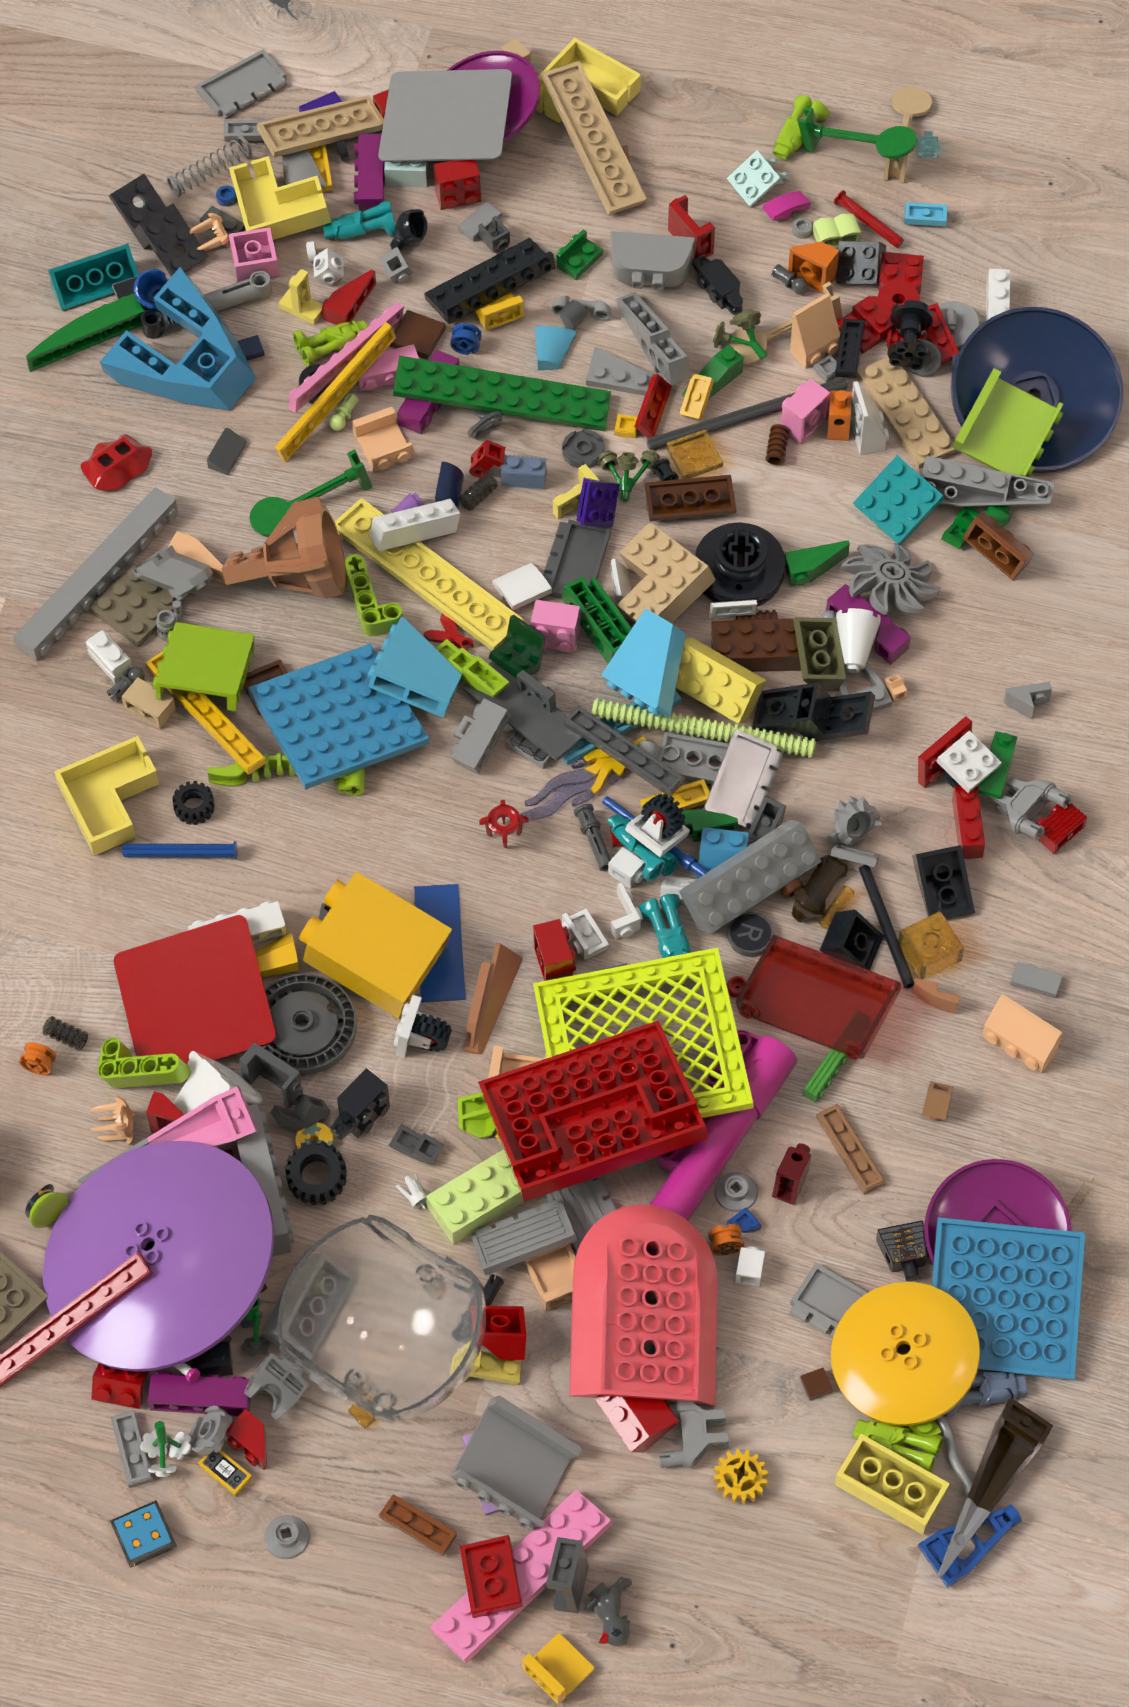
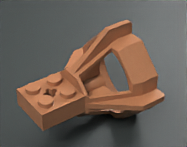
M320 497L294 502L262 547H256L251 552L243 554V551L230 554V557H228L221 568L225 584L230 585L269 576L270 581L276 588L313 593L316 597L325 599L343 595L347 587L345 557L341 545L342 538L341 534H338L336 523L326 505H322ZM295 526H296V531H297V542H298V543H296V540H295V537H294V533H293V528H294Z

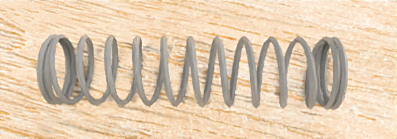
M239 136L237 141L231 140L230 145L225 144L223 149L218 148L216 153L211 152L210 157L204 156L203 161L197 160L196 165L190 164L189 169L183 168L182 173L176 172L175 177L172 175L167 177L170 190L177 197H180L182 193L185 194L183 185L177 179L178 173L183 176L187 187L192 190L190 181L184 175L185 169L190 172L192 180L199 186V181L191 171V166L197 168L200 178L206 182L203 172L198 167V162L203 163L208 176L213 178L211 170L205 163V158L210 160L213 169L219 174V168L211 158L212 154L217 156L221 167L226 170L227 167L224 161L218 155L219 150L224 152L227 162L230 166H233L231 157L225 151L226 146L231 148L235 160L240 162L237 152L232 147V142L237 144L244 158L250 157L252 149L248 141L243 136ZM241 140L244 142L245 146L247 147L248 152L244 149V147H243V145H242V143H241ZM171 181H172V182L174 183V185L176 186L177 191H176L175 188L173 187Z

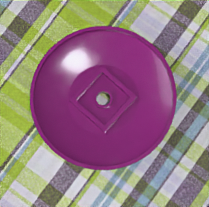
M487 51L474 54L457 62L448 70L507 69L512 72L504 143L523 129L533 116L541 93L539 77L532 64L518 54L508 51Z
M987 1159L973 1162L949 1175L932 1196L924 1223L925 1245L932 1264L934 1263L938 1217L1072 1231L1067 1206L1055 1186L1035 1169L1022 1163L1005 1159Z

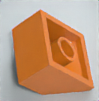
M821 241L793 246L789 253L788 271L797 273V278H804L808 282L809 287L823 293L822 285L828 282L832 284L837 277L839 250Z

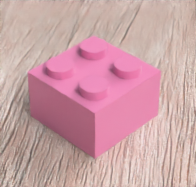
M270 227L229 234L237 283L249 279L251 274L256 271H265L270 277L279 276Z
M809 379L805 384H801L797 388L796 393L792 397H787L781 406V425L789 429L788 436L799 444L804 442L828 418L830 392L812 379Z
M541 600L535 601L531 627L545 636L544 649L548 648L565 653H575L580 633V606Z

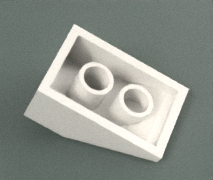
M858 381L853 382L850 424L859 453L862 455L884 451L886 441H889V433L887 428H883L884 418L882 411H878L875 401Z

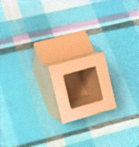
M896 674L885 679L887 692L893 702L906 698L907 689L904 686L903 678Z

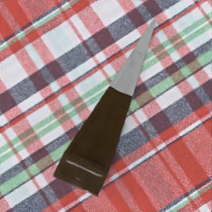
M1013 1398L1008 1400L998 1420L995 1422L938 1572V1578L944 1575L984 1520L1043 1446L1053 1427L1051 1423Z

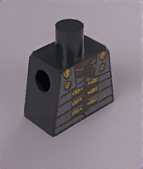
M923 1220L878 1229L876 1241L890 1271H903L906 1281L917 1280L920 1277L918 1268L925 1266L926 1262Z

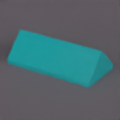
M128 243L48 269L51 287L61 310L113 294L112 284L138 276Z

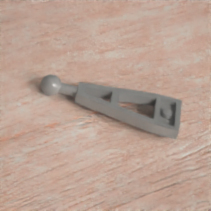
M827 610L821 614L820 618H836V613ZM866 662L863 672L874 686L855 693L871 691L875 695L872 712L890 707L892 701L884 683L870 664ZM845 681L839 687L840 696L848 695Z

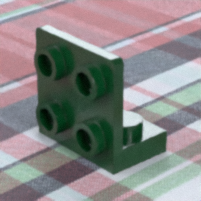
M512 615L509 619L505 643L492 650L489 659L515 678H517V674L522 670L529 675H534L540 670L545 636L516 615Z

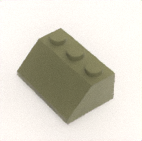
M795 617L793 621L803 681L807 684L819 682L825 690L837 691L846 680L837 619Z

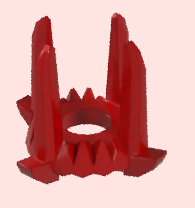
M500 800V805L494 807L488 816L479 820L480 825H485L488 836L492 837V832L496 835H502L504 849L507 847L508 835L513 834L516 830L517 835H521L523 823L529 822L527 816L520 815L514 807L506 805L505 800ZM502 817L503 825H505V819L508 817L510 823L502 826L498 824L497 820Z

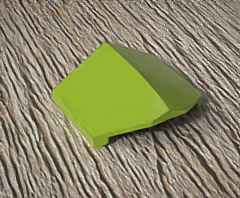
M482 1092L458 1098L459 1129L479 1139L492 1136L496 1128Z

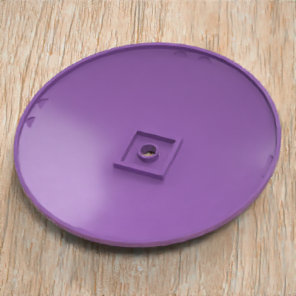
M165 1141L145 1145L116 1157L93 1173L68 1200V1204L61 1211L48 1240L43 1266L44 1292L48 1295L46 1303L51 1317L137 1252L143 1255L153 1274L67 1337L66 1340L86 1357L110 1368L124 1371H154L187 1362L208 1351L227 1337L254 1305L265 1284L271 1266L274 1250V1222L268 1199L261 1185L253 1174L230 1154L216 1147L192 1141ZM150 1241H155L154 1247L149 1251H145L146 1244Z

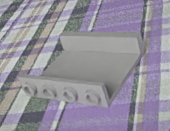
M499 1395L490 1399L450 1477L456 1481V1485L464 1490L470 1489L477 1494V1498L482 1502L492 1503L498 1507L497 1510L501 1514L508 1517L513 1516L519 1520V1525L532 1530L543 1526L544 1521L540 1518L570 1459L578 1457L582 1448Z

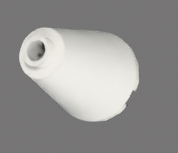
M849 608L847 613H842V610H839L836 613L844 668H846L847 672L859 673L860 670L865 668L881 623V617L879 614L875 617L873 616V611Z

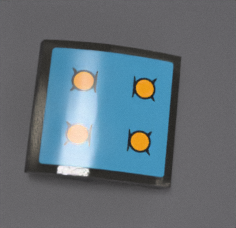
M157 1500L110 1520L130 1568L177 1548Z

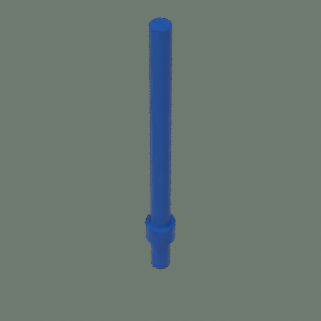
M609 796L603 799L602 803L616 814H620L624 819L629 818L633 820L636 818ZM675 846L669 850L678 858L681 866L688 871L692 870L700 877L709 872L699 865L697 859L690 854L686 855Z

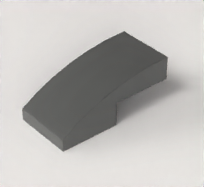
M401 1124L388 1146L415 1160L433 1165L444 1144L425 1133L420 1135Z

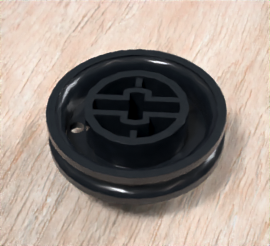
M742 522L718 526L702 538L696 549L695 556L709 566L715 578V581L703 592L712 602L757 600L758 607L771 600L782 585L785 571L784 551L778 540L770 532L759 526ZM737 554H743V566H737Z

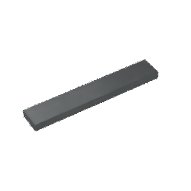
M579 705L564 720L565 726L664 794H668L669 797L685 782L684 777Z

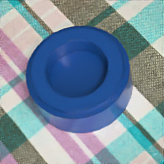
M232 186L220 187L216 191L217 202L221 206L226 207L235 204L237 201L235 188Z

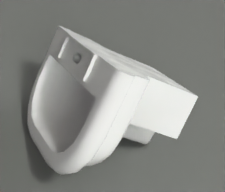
M192 1051L189 1054V1062L187 1064L190 1068V1075L173 1102L185 1115L214 1096L237 1086L240 1087L247 1105L258 1103L259 1106L262 1104L263 1098L256 1089L232 1069Z

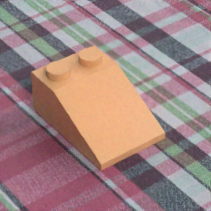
M826 293L793 313L790 353L806 369L830 354L833 355L838 351L840 332L830 295Z

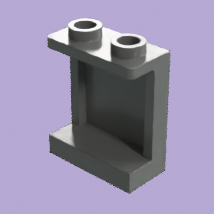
M254 1042L239 1059L243 1078L251 1085L261 1075L282 1089L284 1106L290 1109L293 1104H298L303 1094L300 1072Z
M557 1537L546 1582L547 1589L556 1590L553 1603L554 1610L578 1614L589 1568L583 1542L580 1540Z

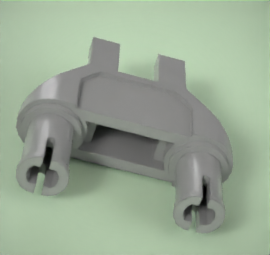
M1010 777L1005 782L1006 786L1010 787L1008 793L1013 796L1012 798L1004 794L1001 795L1000 799L992 797V800L997 803L994 806L995 809L1009 816L1014 833H1024L1036 840H1039L1040 836L1044 834V827L1031 821L1050 801L1063 808H1067V804L1070 805L1072 801L1070 794L1060 791L1050 781L1035 780L1023 782L1013 777Z
M687 1401L668 1403L681 1422L683 1447H681V1450L659 1452L661 1468L683 1465V1468L689 1469L694 1467L709 1451L729 1448L728 1432L707 1433V1428L726 1425L725 1409L703 1410L693 1402Z

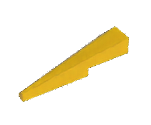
M292 933L255 951L262 978L299 971Z

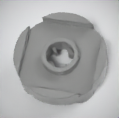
M218 1406L208 1407L205 1410L208 1414L204 1418L198 1417L191 1430L190 1443L193 1444L191 1450L199 1455L206 1456L213 1451L217 1453L224 1445L223 1438L227 1428L232 1423V1416L228 1415L225 1410Z

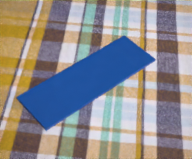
M458 884L414 886L415 907L452 929L447 946L420 985L421 1003L466 1000Z

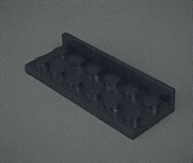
M529 237L425 292V300L450 325L555 269L554 254L551 251L545 253Z

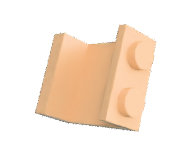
M393 407L352 421L354 435L373 472L387 469L389 466L400 462L403 463L413 458L412 443H407L396 423V413Z

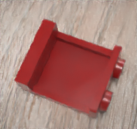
M686 195L676 198L669 203L668 231L673 236L695 238L694 258L702 254L706 258L713 255L715 227L711 222L702 227H699L688 215V197Z

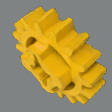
M736 1449L735 1455H732L729 1451L726 1452L727 1459L725 1460L720 1457L718 1461L720 1466L714 1467V1473L717 1475L713 1477V1482L719 1483L716 1486L717 1492L724 1491L723 1499L731 1496L733 1504H735L737 1499H741V1503L744 1505L746 1498L754 1502L755 1494L760 1496L763 1494L761 1487H767V1480L765 1478L768 1477V1471L763 1470L765 1462L758 1463L759 1455L749 1456L750 1451L748 1449L745 1451V1454H741L739 1449ZM749 1465L752 1466L756 1472L752 1471ZM744 1469V1476L742 1477V1479H740L739 1484H737V1477L739 1476V1474H741L742 1470ZM726 1481L730 1482L732 1488L727 1485Z

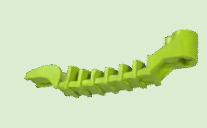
M277 753V755L264 754L267 763L251 773L254 783L259 782V770L262 769L266 779L271 777V769H276L278 776H283L284 769H289L290 776L296 775L286 756L281 755V753ZM236 762L226 767L207 768L209 783L215 785L240 786L246 782L248 776ZM364 769L331 780L337 783V791L339 793L358 796L365 792Z

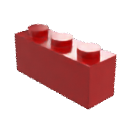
M954 786L952 803L958 845L962 847L964 859L983 858L985 838L978 787L976 786L967 793L961 786Z

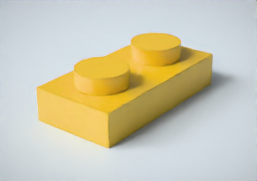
M692 373L679 413L681 416L699 421L702 420L714 379Z

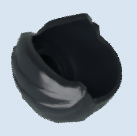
M411 209L399 216L395 224L396 238L390 243L391 249L398 247L401 251L404 245L418 246L424 239L428 223L421 209Z

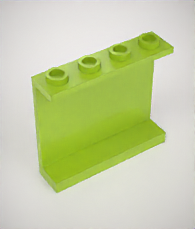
M993 368L952 448L994 470L1030 477L1035 468L1031 465L1033 460H1039L1044 451L1041 445L1044 441L1048 442L1054 432L1050 428L1053 423L1058 424L1063 415V412L1060 411L1063 404L1059 402L1057 408L999 379L1001 371Z
M175 622L173 631L169 630L168 646L165 645L163 649V661H159L158 664L159 675L155 676L153 680L156 699L161 700L164 687L227 697V710L236 711L254 653L255 634Z

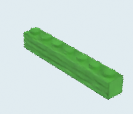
M859 1011L855 1013L805 1086L803 1096L815 1103L823 1097L825 1088L830 1087L832 1078L836 1077L840 1071V1066L845 1065L848 1059L847 1056L855 1050V1044L860 1043L863 1038L862 1034L870 1028L871 1024H869L870 1018Z

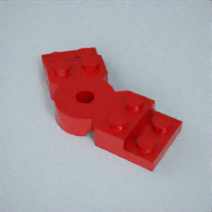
M891 252L882 254L878 297H866L852 307L851 313L837 321L839 331L841 332L843 319L865 320L861 347L862 354L887 339L889 330L895 332L896 327L890 321L891 309L895 304L899 303L898 306L905 304L907 300L920 301L923 255Z

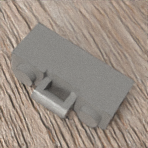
M485 698L481 704L478 703L473 711V719L468 716H464L454 734L455 737L460 739V742H456L451 751V758L456 764L478 775L511 717L507 709ZM469 725H472L471 728L469 729L467 735H464V734L466 733V731H467Z

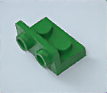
M583 229L580 233L575 234L565 247H561L556 254L557 268L577 280L603 255V249L588 240L587 231Z

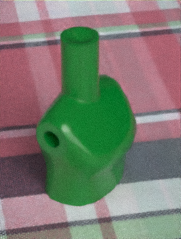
M989 506L985 513L988 516H992L1004 528L1011 519L1007 512L1012 506Z

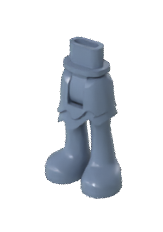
M983 1372L982 1375H977L971 1387H980V1389L968 1392L959 1404L945 1414V1417L954 1416L958 1407L966 1404L979 1403L978 1407L987 1406L989 1404L1005 1402L1010 1398L1016 1399L1019 1395H1027L1024 1375L1014 1376L1013 1373L1008 1375L1003 1372Z

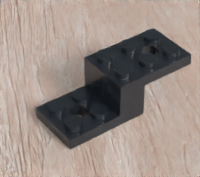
M145 174L140 175L109 195V198L143 249L151 246L171 277L179 267L185 272L208 257L205 250H197L201 244L194 234H190L191 229L174 203L166 207ZM133 198H141L143 207H136L133 204ZM175 245L183 247V255H177L174 252Z
M819 682L762 690L758 698L752 729L756 730V728H759V731L766 729V732H770V730L777 731L796 728L804 738L808 737V740L815 738V741L865 735L869 731L875 695L869 691L831 697ZM853 712V715L846 719Z

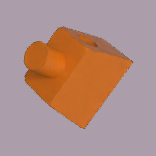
M830 391L827 440L849 441L852 392ZM842 419V425L835 424V420Z

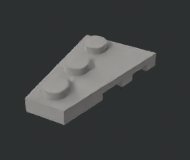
M595 347L586 378V385L645 396L653 374Z

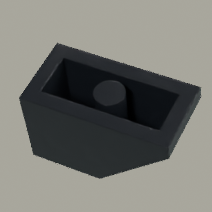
M219 1342L208 1351L185 1363L191 1368H197L200 1371V1377H207L212 1374L219 1376L233 1375L230 1342Z

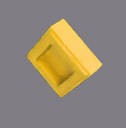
M618 414L614 436L636 438L637 429L634 425L638 416Z

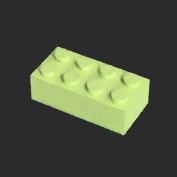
M504 1149L426 1196L428 1210L453 1245L474 1233V1230L484 1227L524 1202Z

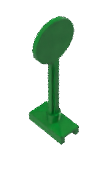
M805 107L804 109L806 118L798 120L804 147L808 152H814L819 140L823 136L875 144L877 152L882 157L888 159L905 157L914 150L917 144L915 132L905 126L888 128L880 135L826 128L824 125L817 124L814 110L810 107Z
M354 449L347 453L351 468L289 502L279 497L261 499L250 512L249 519L252 528L260 535L270 536L294 502L320 497L347 482L350 483L357 479L365 491L372 488L373 486L363 462H360L356 450Z

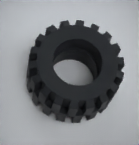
M316 1140L311 1141V1144L308 1145L305 1142L301 1144L300 1149L296 1147L293 1150V1155H289L287 1159L288 1164L285 1166L287 1183L290 1191L293 1192L297 1199L300 1198L301 1202L305 1204L310 1202L314 1206H317V1203L325 1205L327 1204L326 1201H334L336 1195L342 1193V1188L347 1182V1170L342 1154L339 1151L337 1152L333 1145L328 1146L324 1141L317 1143ZM314 1161L326 1163L331 1170L329 1178L319 1185L308 1184L302 1178L303 1169Z

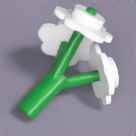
M158 1421L155 1423V1430L151 1434L145 1433L143 1435L144 1441L140 1444V1449L144 1453H148L150 1458L160 1457V1464L151 1465L148 1468V1472L155 1473L158 1477H166L176 1471L177 1465L165 1463V1455L167 1453L165 1446L169 1443L171 1447L168 1452L169 1457L181 1460L184 1455L191 1451V1437L183 1432H179L175 1439H171L166 1434L164 1422Z

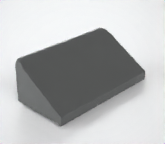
M225 428L207 458L208 468L228 475L247 441L231 429Z

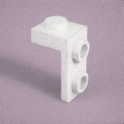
M622 882L617 884V895L627 915L611 921V933L615 940L621 937L627 938L634 932L639 931L641 920H643L640 909L638 907L635 908L632 903L633 897L628 888L625 889Z

